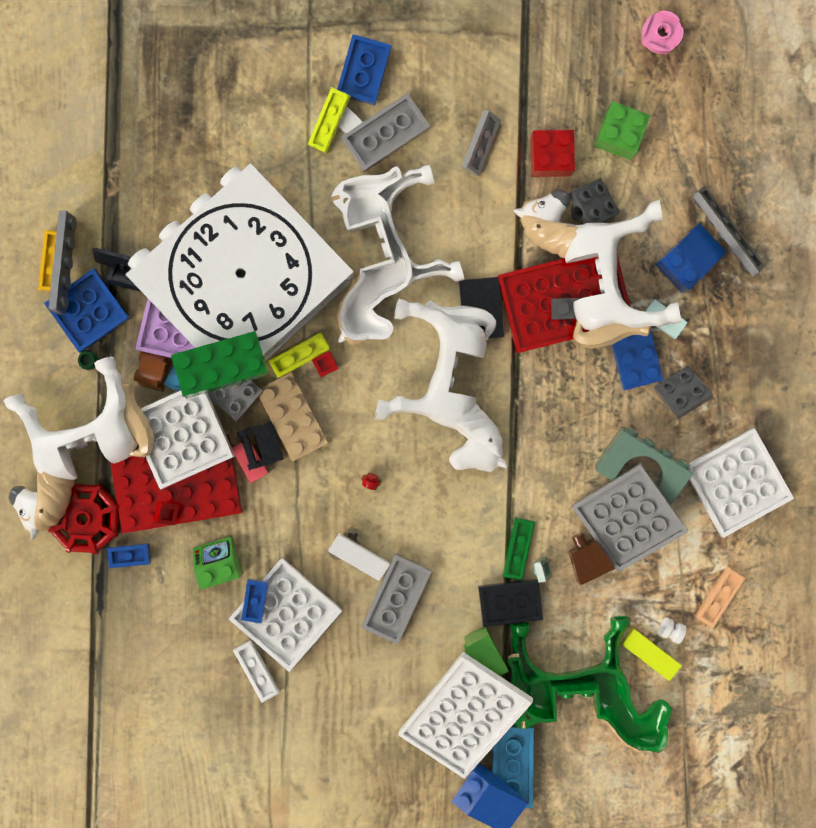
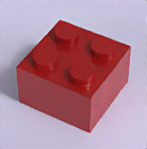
M574 129L533 130L530 136L531 177H570L575 171Z

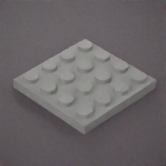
M641 463L572 505V508L618 572L688 533L687 527Z

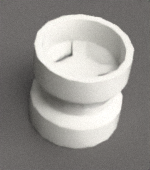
M665 617L660 624L658 635L663 638H670L672 642L680 644L685 637L686 626L681 623L676 624L672 619Z

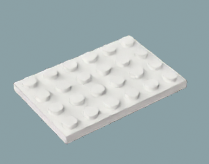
M462 652L400 728L398 735L465 779L532 704L533 698Z

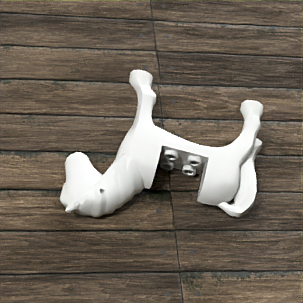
M398 298L394 318L402 320L412 316L430 323L439 335V357L427 393L423 398L413 400L396 396L388 402L379 399L375 411V420L384 421L393 413L398 412L427 416L432 421L442 426L456 429L467 437L466 443L453 451L449 457V461L455 469L476 468L481 471L492 472L498 466L507 468L508 465L503 459L504 441L500 435L499 428L476 404V398L448 392L449 388L452 389L454 383L452 371L453 368L457 367L458 356H455L456 353L484 358L487 340L496 328V320L487 311L476 307H442L431 300L424 306L418 302L412 303Z

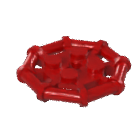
M75 483L71 489L73 501L66 508V513L62 517V524L52 526L48 529V532L52 533L67 553L82 552L95 555L114 537H118L119 506L103 489V485ZM79 492L91 493L90 498H80ZM98 496L106 503L107 508L103 509L102 505L96 501ZM109 512L110 527L105 526V514ZM83 513L88 517V521L83 524L82 520H79V516H83ZM61 529L67 530L70 533V540L60 531ZM101 531L106 533L98 542L95 541L94 536ZM77 539H85L88 541V545L76 544Z

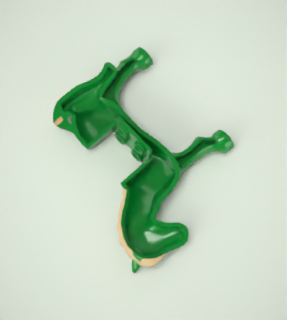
M613 616L610 618L611 628L604 634L606 651L602 663L562 673L546 672L536 667L530 660L526 648V638L531 631L530 624L527 622L511 624V646L514 654L507 658L512 671L511 684L533 698L532 704L514 724L519 729H527L539 722H557L556 692L562 698L567 699L573 698L574 694H582L584 697H593L597 719H603L605 724L609 725L611 731L626 747L638 753H660L664 751L670 744L667 726L672 712L671 706L665 700L658 699L653 701L646 711L638 715L631 701L630 688L626 676L620 668L619 645L623 633L630 627V617Z

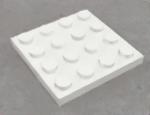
M178 391L141 408L147 416L155 437L151 454L146 456V459L160 489L235 457L208 393L186 399L182 396V392Z
M755 428L749 429L689 463L693 472L689 481L722 538L794 499Z
M282 557L262 580L269 582L263 622L255 623L241 620L244 602L232 614L229 620L290 672L343 609Z

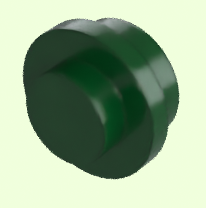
M91 350L81 352L78 356L79 366L84 370L96 368L94 363L99 360L98 355Z

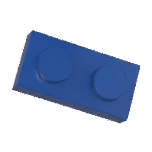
M149 543L107 548L109 568L151 564Z
M247 580L242 621L263 622L268 581Z

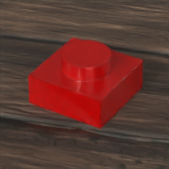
M330 351L312 359L320 378L339 369Z
M158 501L153 521L160 524L175 525L180 506L175 503Z

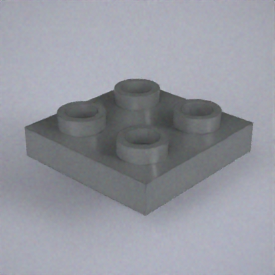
M601 178L569 193L573 202L570 212L576 221L583 220L584 224L603 223L620 213Z
M689 366L654 386L655 392L678 419L713 398L712 392Z

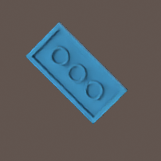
M512 725L492 748V772L529 802L525 808H533L534 727L519 729L516 725Z

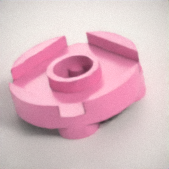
M659 11L657 14H652L648 17L641 32L643 46L657 54H669L681 42L684 34L683 26L681 27L678 16L669 11ZM664 28L667 36H660L658 31Z

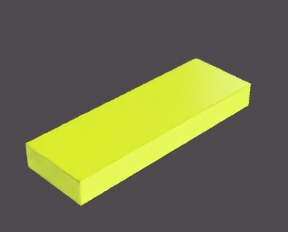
M331 87L308 142L309 146L326 154L328 153L351 98L350 95Z
M320 332L268 361L277 377L281 378L312 361V359L330 351L331 348L323 333Z
M634 628L630 630L621 642L624 647L668 681H671L682 666Z

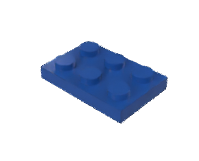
M352 34L337 90L350 95V99L375 106L392 45Z
M651 329L648 336L631 335L611 344L623 390L663 381Z

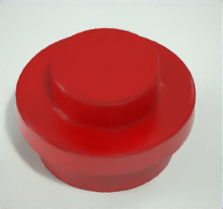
M367 473V475H363L361 478L362 486L370 490H377V487L381 485V481L373 473Z

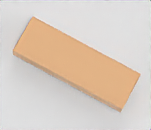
M726 567L695 614V617L711 628H714L746 578L731 568Z

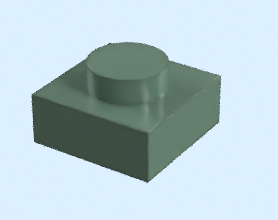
M547 557L539 558L533 563V572L539 583L546 582L552 577Z

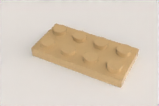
M292 372L260 388L263 391L259 398L292 461L329 443Z

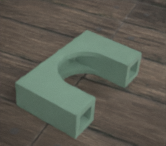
M621 426L595 463V470L610 480H614L625 463L637 456L653 458L661 467L660 475L655 483L671 505L692 477L691 465L683 459H675L669 450L665 448L659 449L651 439L647 437L645 439L638 436L639 433L633 428Z

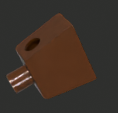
M583 533L572 537L576 547L569 550L568 553L576 581L580 585L615 569L597 541L593 539L587 542Z

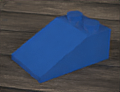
M698 223L655 265L683 293L690 290L720 260L726 251Z
M480 762L451 801L468 816L492 828H511L529 803Z

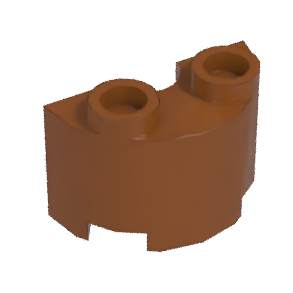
M141 351L139 354L140 365L139 369L134 373V381H137L142 387L163 392L164 383L167 379L166 373L172 358Z

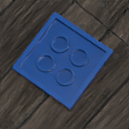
M94 268L71 284L68 290L69 306L66 309V315H58L49 310L79 353L85 351L130 319ZM49 300L44 303L47 308L49 307Z

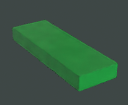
M514 517L502 574L503 577L523 581L535 524L534 521Z

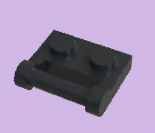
M272 421L237 432L249 464L247 466L249 471L284 460ZM248 435H254L262 460L256 461Z

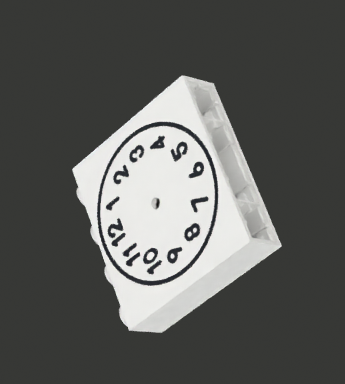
M250 163L243 170L238 166L230 169L220 181L223 188L213 197L205 193L197 198L190 207L193 215L183 224H180L178 221L168 224L159 235L162 242L151 252L147 248H143L135 253L128 262L131 270L125 275L195 348L256 331L266 361L353 281L354 271ZM240 384L233 385L232 387L236 389Z

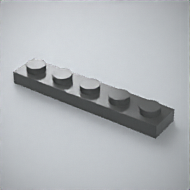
M706 186L693 194L692 197L695 204L702 208L707 220L714 224L719 236L726 240L731 252L741 260L743 268L750 272L752 276L759 273L765 264Z
M59 211L48 307L49 310L58 315H66V309L69 306L68 290L71 286L70 271L73 267L72 252L75 248L74 233L77 228L76 218L68 211Z

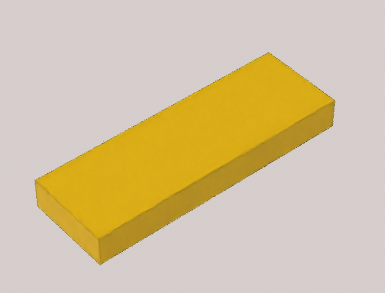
M44 231L38 286L40 291L50 292L57 231Z

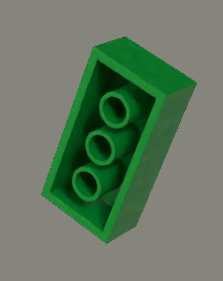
M256 331L171 354L182 396L186 399L269 375Z

